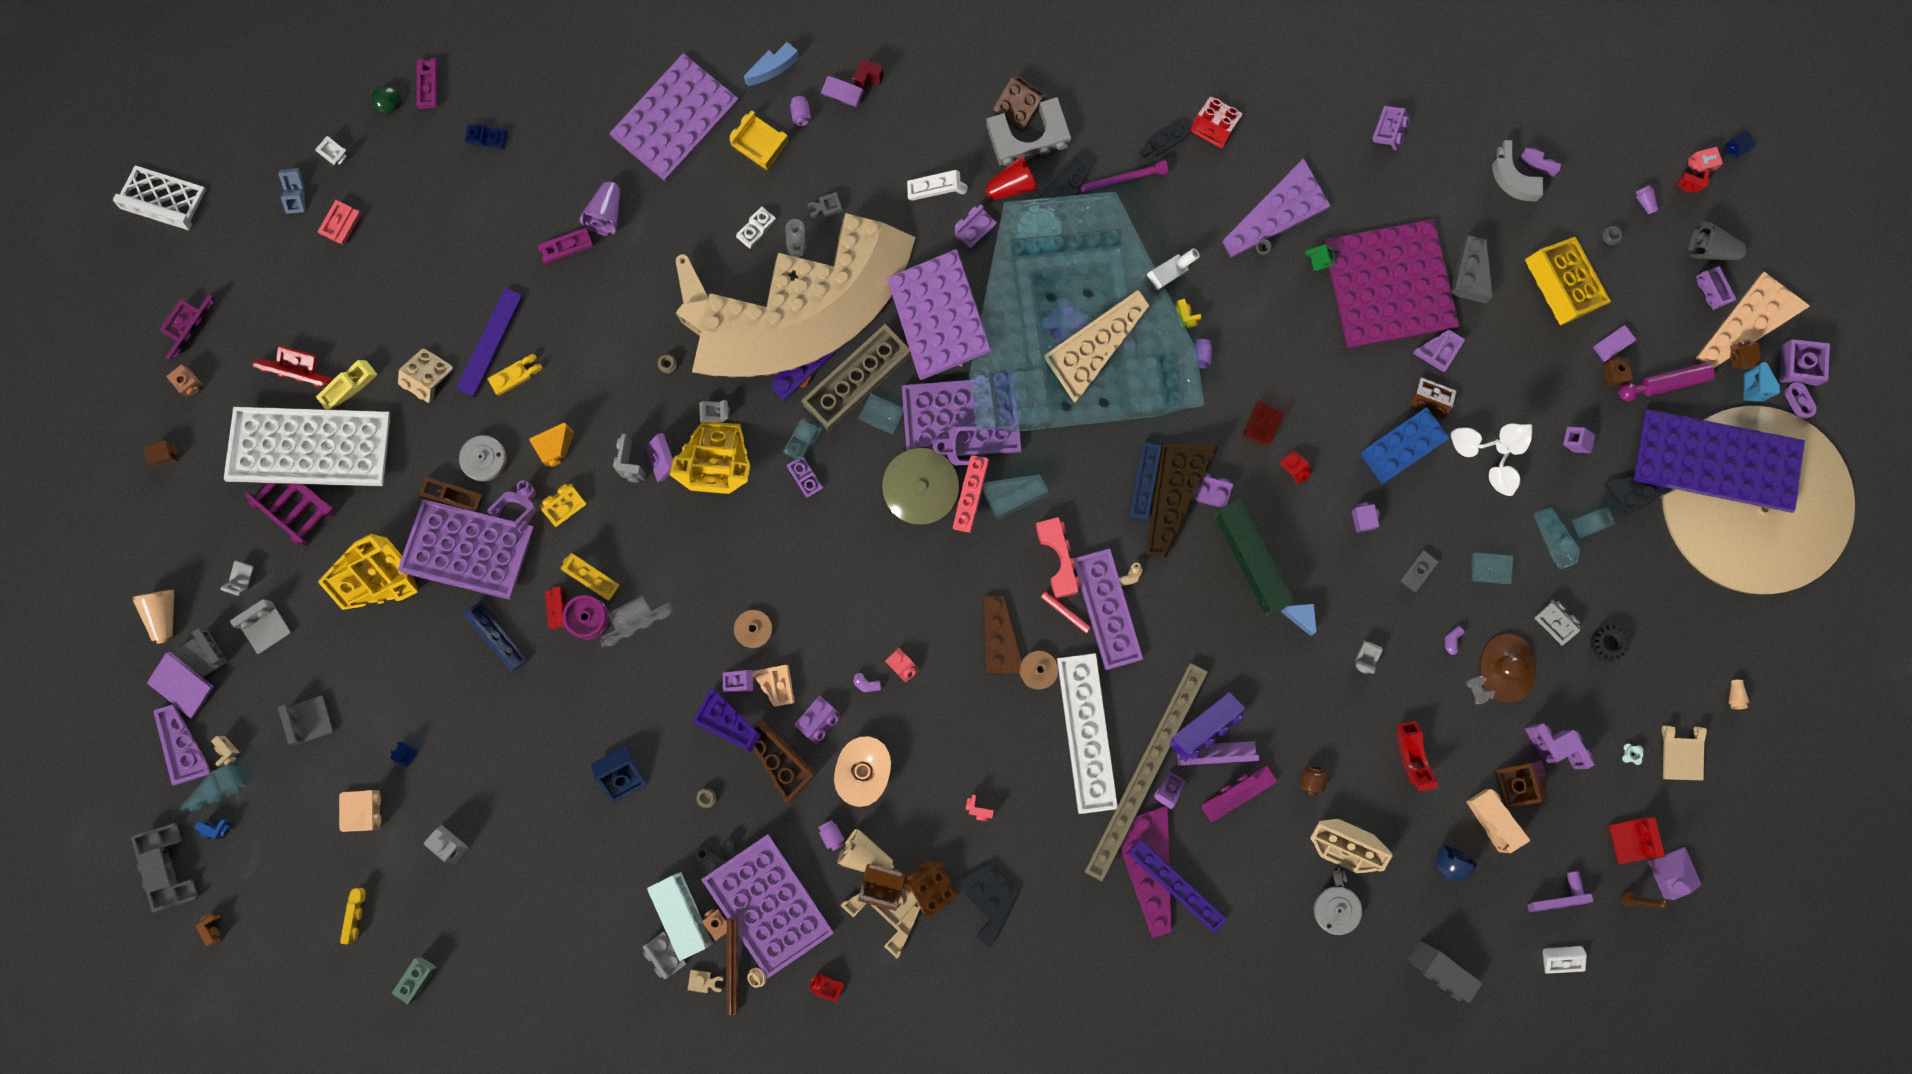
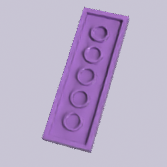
M1106 549L1074 558L1075 570L1080 581L1105 670L1143 660L1111 550Z

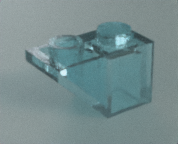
M806 418L801 419L783 452L801 461L814 444L822 427Z

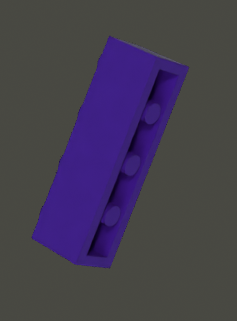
M1229 692L1174 735L1170 746L1185 762L1190 758L1192 760L1201 753L1200 750L1202 748H1209L1215 742L1216 737L1219 735L1221 737L1230 730L1229 727L1231 725H1238L1244 719L1245 708Z

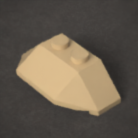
M1340 819L1319 821L1311 835V840L1320 857L1355 873L1384 871L1393 856L1389 849L1375 835Z

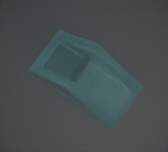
M1609 506L1572 520L1580 538L1616 524Z

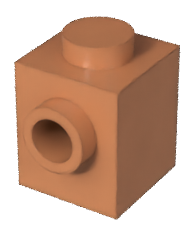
M182 364L166 376L179 393L186 397L195 395L199 388L203 386L193 372Z
M712 908L704 915L706 919L702 923L715 941L727 933V917L721 908L716 911Z

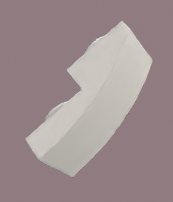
M761 207L749 218V223L737 233L736 238L751 249L767 232L776 218Z

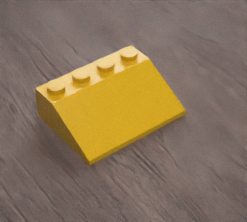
M1576 237L1540 249L1525 259L1529 270L1532 272L1537 285L1544 294L1560 326L1611 302Z

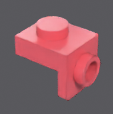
M900 648L885 661L904 682L913 678L919 671V668Z
M972 795V799H967L966 810H969L970 815H976V820L988 821V818L993 817V810L974 807L976 795Z

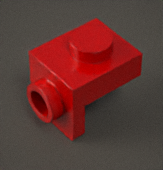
M1705 170L1699 177L1684 173L1678 179L1676 186L1681 187L1682 190L1698 193L1708 186L1710 171Z
M1295 450L1280 461L1281 466L1293 476L1297 485L1306 481L1312 474L1310 464Z

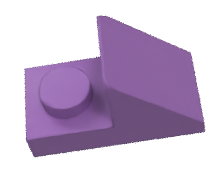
M753 670L723 673V692L753 691Z
M1169 771L1154 794L1155 799L1172 809L1186 781Z

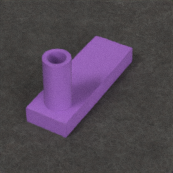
M1579 871L1567 873L1572 897L1533 902L1528 904V910L1530 913L1588 904L1593 902L1592 894H1584Z

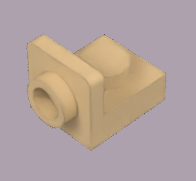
M216 736L211 742L215 745V751L224 756L215 764L218 767H228L236 761L235 757L240 752L225 736Z

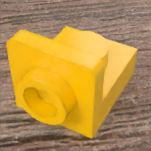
M1185 299L1177 301L1175 308L1181 327L1187 326V328L1198 325L1202 318L1201 314L1190 316L1191 308L1189 304H1186Z

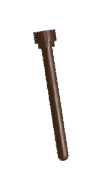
M1625 891L1621 895V902L1626 907H1635L1638 904L1658 908H1666L1668 906L1665 900L1640 897L1633 891Z

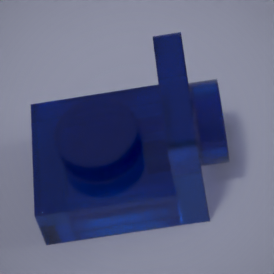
M1746 130L1725 144L1728 152L1736 159L1757 145Z

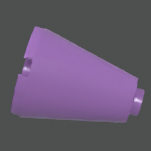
M604 182L582 212L579 219L582 225L585 223L589 231L608 236V233L611 232L613 235L616 232L620 188L615 182Z

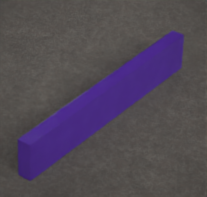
M504 288L456 388L458 391L472 397L476 396L522 301V295Z
M1141 838L1127 852L1213 933L1227 920L1220 911Z

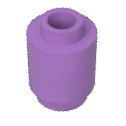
M803 96L792 98L790 109L793 123L798 126L807 125L811 120L808 101Z
M1198 339L1193 345L1192 363L1197 368H1207L1208 365H1211V341Z
M833 820L818 827L820 830L819 834L827 849L832 848L834 851L843 846L842 841L845 839Z

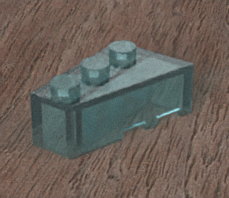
M1040 474L984 482L982 493L996 520H999L1047 496L1048 489Z

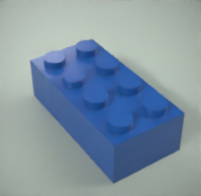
M1426 407L1366 448L1360 455L1381 484H1384L1444 443L1449 437Z

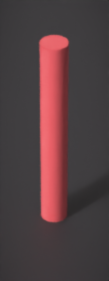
M1046 591L1041 596V598L1085 633L1091 628Z

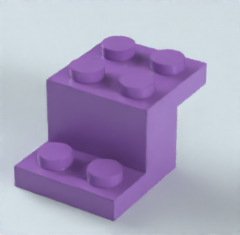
M1544 723L1530 725L1525 728L1544 763L1558 762L1568 757L1574 769H1588L1594 766L1592 754L1589 750L1585 749L1582 744L1583 739L1581 735L1575 732V730L1561 731L1553 735L1547 725L1545 726Z

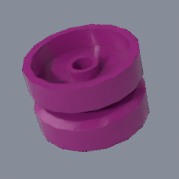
M587 595L577 596L564 607L562 615L563 624L568 632L578 638L585 640L597 639L609 627V611L605 604L594 597Z

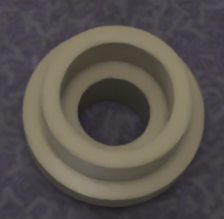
M666 354L659 358L658 367L663 373H672L677 367V361L672 355ZM666 362H671L669 367L664 366Z

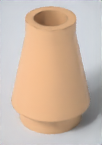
M1732 680L1729 696L1731 708H1748V703L1750 702L1743 680Z

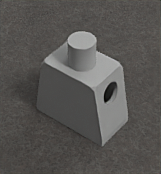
M443 825L437 827L424 842L427 848L441 860L448 863L457 864L469 850V847Z

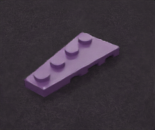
M170 705L154 710L171 784L175 786L213 774L177 707Z

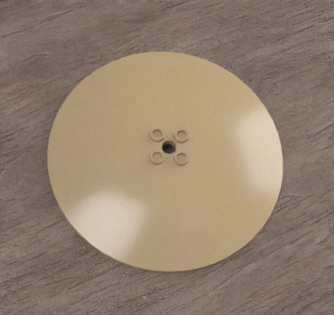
M1742 406L1724 410L1706 418L1705 421L1805 440L1796 510L1794 513L1675 490L1662 497V505L1669 532L1681 553L1699 572L1722 586L1744 593H1783L1800 588L1819 578L1837 561L1849 540L1855 517V496L1852 480L1847 466L1835 446L1822 432L1806 420L1772 407Z

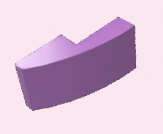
M827 76L821 94L837 99L844 104L858 107L864 90L845 81Z
M1525 148L1520 154V159L1525 164L1540 173L1554 177L1560 171V163H1556L1552 159L1544 160V152L1536 148Z
M803 455L786 465L806 498L823 488Z

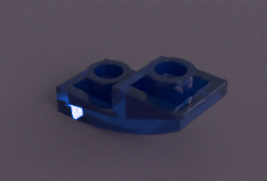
M468 124L464 142L482 147L505 149L508 131L505 129L487 128L485 125Z

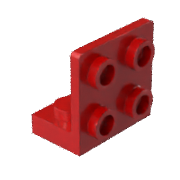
M1210 96L1198 113L1190 132L1222 149L1231 131L1241 118L1242 113L1224 104L1219 99Z
M1645 817L1609 825L1618 864L1648 858L1658 859L1665 857L1655 818Z

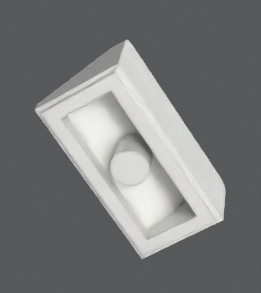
M1582 946L1543 949L1546 974L1579 972L1586 969L1587 954Z

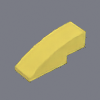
M357 360L346 372H341L316 397L326 410H332L359 392L377 376V373L367 360Z

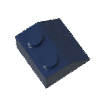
M626 745L591 763L594 779L612 803L647 785L634 757Z

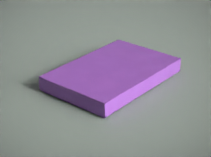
M167 652L147 682L148 685L190 718L197 715L214 688L212 684L171 652Z

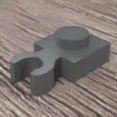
M837 192L819 197L820 203L810 202L807 204L808 209H816L815 212L810 213L811 218L818 217L822 212L825 217L843 212Z

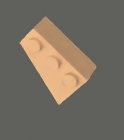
M1485 789L1466 801L1498 852L1512 853L1530 841L1508 809L1502 804L1500 796L1496 791Z

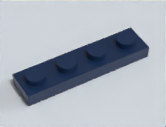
M1142 443L1129 517L1148 520L1162 445Z
M481 603L464 611L463 615L510 672L527 663L526 657Z

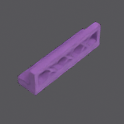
M1255 741L1212 744L1209 748H1202L1200 750L1201 753L1192 760L1190 758L1186 762L1177 754L1178 766L1259 761V755H1256Z

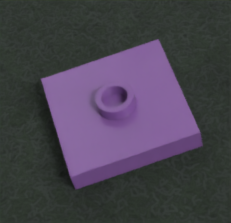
M663 433L656 434L645 447L657 482L664 481L670 475L673 463Z

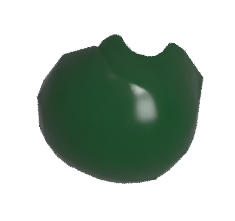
M379 86L374 89L371 95L372 106L378 113L390 114L398 109L400 95L393 87Z

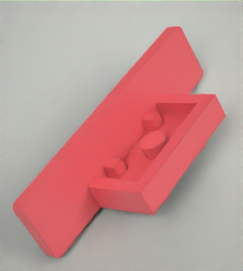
M970 457L953 524L954 530L968 533L972 531L989 464L988 458Z

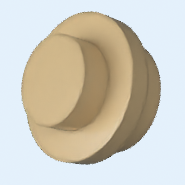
M755 967L748 974V982L753 987H762L766 984V975L760 968Z

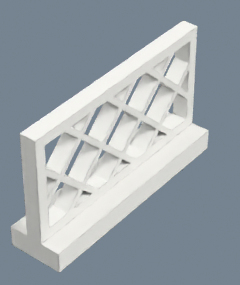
M134 166L120 195L116 194L113 201L122 210L190 230L192 226L190 221L206 189L187 181ZM138 173H143L147 177L139 182L136 181ZM162 179L164 184L154 188L152 181ZM149 183L151 189L141 193L139 187ZM175 184L180 185V190L171 193L169 187ZM135 188L139 193L132 197L127 196L128 192ZM167 189L169 194L158 198L156 192ZM191 190L198 191L196 196L188 198L186 192ZM154 193L156 200L151 202L144 200V197ZM184 194L186 200L176 204L174 197ZM169 199L172 200V206L162 207V202ZM188 204L190 208L187 214L181 213L178 208Z

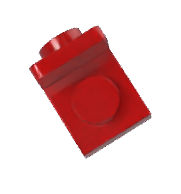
M817 972L816 976L811 980L810 991L816 996L837 1003L844 983Z

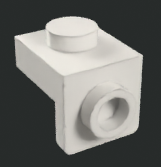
M328 136L315 149L316 152L333 165L336 162L340 165L346 157L344 154L346 150Z

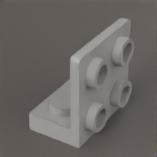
M262 599L230 620L233 627L242 629L257 654L263 653L291 634L290 629L273 602Z

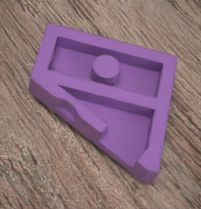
M1448 330L1420 348H1417L1413 354L1445 372L1465 339Z

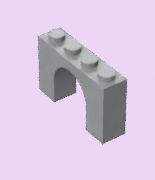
M1058 98L1040 102L1039 111L1045 126V132L1040 139L1034 142L1025 143L1017 140L1010 132L1004 113L986 118V126L999 166H1009L1023 155L1025 160H1029L1034 155H1046L1051 150H1062L1070 145L1071 136Z

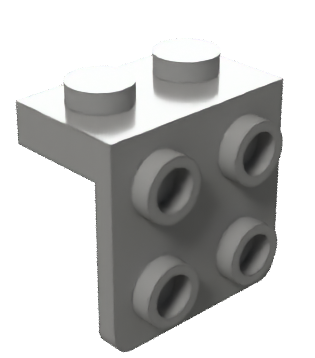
M622 433L621 438L617 440V449L619 451L618 457L615 456L613 467L616 468L615 470L622 478H628L627 481L639 483V480L645 481L646 473L638 465L629 464L632 440L627 434Z

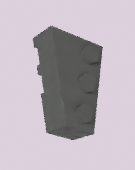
M1468 235L1462 241L1451 286V294L1453 296L1485 304L1493 298L1487 241L1485 239Z
M1421 941L1418 942L1407 959L1408 962L1422 971L1421 974L1431 981L1435 980L1437 982L1435 985L1442 990H1449L1451 992L1450 996L1459 1002L1464 1000L1470 1003L1482 985L1479 980L1442 952Z

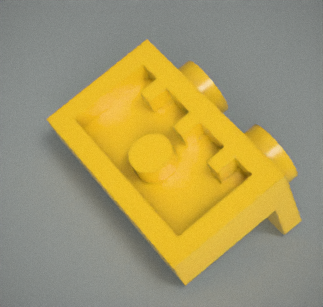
M571 483L568 486L564 484L557 490L558 493L553 497L550 495L541 502V510L555 527L586 505V502Z

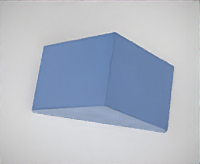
M1314 604L1286 606L1281 610L1284 615L1310 636L1316 633Z

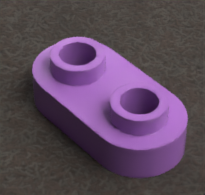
M1795 382L1786 387L1785 396L1796 416L1802 419L1812 417L1816 413V405L1805 385Z

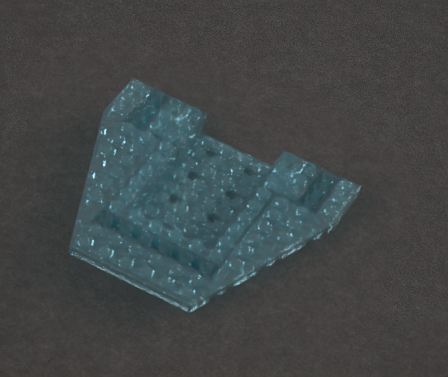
M1116 192L1004 202L981 314V321L992 352L972 359L969 373L976 431L995 429L1017 432L1163 416L1183 410L1184 408L1204 406L1196 348L1165 287L1163 286L1157 290L1147 276L1155 267ZM1089 289L1092 291L1093 296L1087 298L1083 295V291ZM1139 290L1150 307L1075 404L1045 360L1044 355ZM1053 293L1056 296V300L1053 302L1048 301L1046 295ZM1054 328L1061 332L1062 335L1059 338L1051 335V331ZM1099 399H1107L1109 405L1107 407L1100 406ZM1063 402L1070 403L1071 410L1064 411L1061 404Z

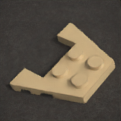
M903 888L896 911L871 905L898 930L884 946L896 958L900 956L920 910V906L912 891ZM859 894L841 904L853 918L866 904L858 901Z

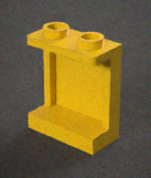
M753 111L746 114L742 118L738 129L735 128L730 134L731 145L766 170L770 168L789 143L787 134L782 131L779 133L757 118Z

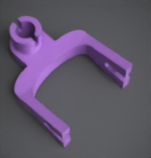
M975 424L952 426L948 431L947 438L934 439L931 443L933 446L931 447L938 454H948V459L953 465H969L970 459L959 460L957 458L955 449L956 437L959 431L980 430V426Z
M526 480L518 482V491L516 493L505 492L487 510L491 516L499 517L508 502H516L526 507V511L513 523L520 533L524 532L536 511L535 506L531 502L536 495V490Z

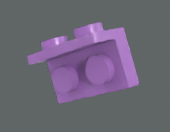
M1384 106L1372 138L1373 142L1392 145L1393 150H1398L1399 145L1404 140L1405 128H1408L1410 124V117L1406 109Z
M982 204L979 207H973L968 213L969 216L965 220L961 219L955 225V236L970 250L997 225V222L984 211Z
M1206 474L1194 501L1226 509L1234 484L1229 483L1228 479L1218 478L1217 480L1211 478V475Z

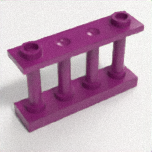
M267 483L256 496L245 493V496L249 499L248 503L255 509L260 508L291 535L290 540L298 546L300 544L305 546L310 544L303 537L322 516L329 515L334 517L338 512L306 484L289 483V487L270 508L261 501L278 483ZM300 491L303 494V499L282 520L275 513L294 492ZM314 503L317 506V511L296 532L289 525L308 504Z

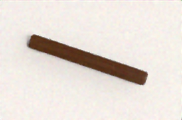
M736 917L727 918L726 1012L728 1015H736L738 1013V919Z

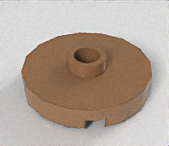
M748 610L740 614L736 619L734 635L744 647L760 648L771 638L772 623L763 612ZM756 626V631L750 632V627Z
M1034 651L1022 659L1019 673L1026 686L1042 690L1050 687L1055 682L1058 676V666L1056 660L1050 654L1044 651ZM1037 667L1042 668V673L1037 671Z

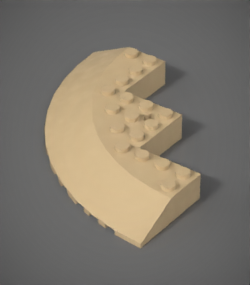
M846 213L842 220L833 266L778 253L766 307L709 294L692 372L716 377L767 376L810 364L836 351L846 342L856 337L887 304L892 296L887 278L905 271L916 237L885 223ZM790 276L795 278L794 281L790 280Z

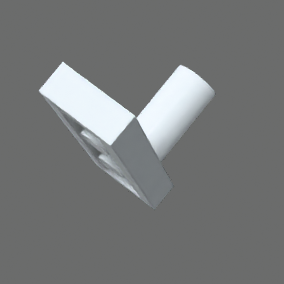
M957 170L907 181L908 199L911 201L954 191L959 194H965L968 189L967 185L960 181V172Z
M1192 248L1181 257L1178 254L1150 271L1147 276L1158 290L1189 270L1187 266L1200 257L1199 252Z

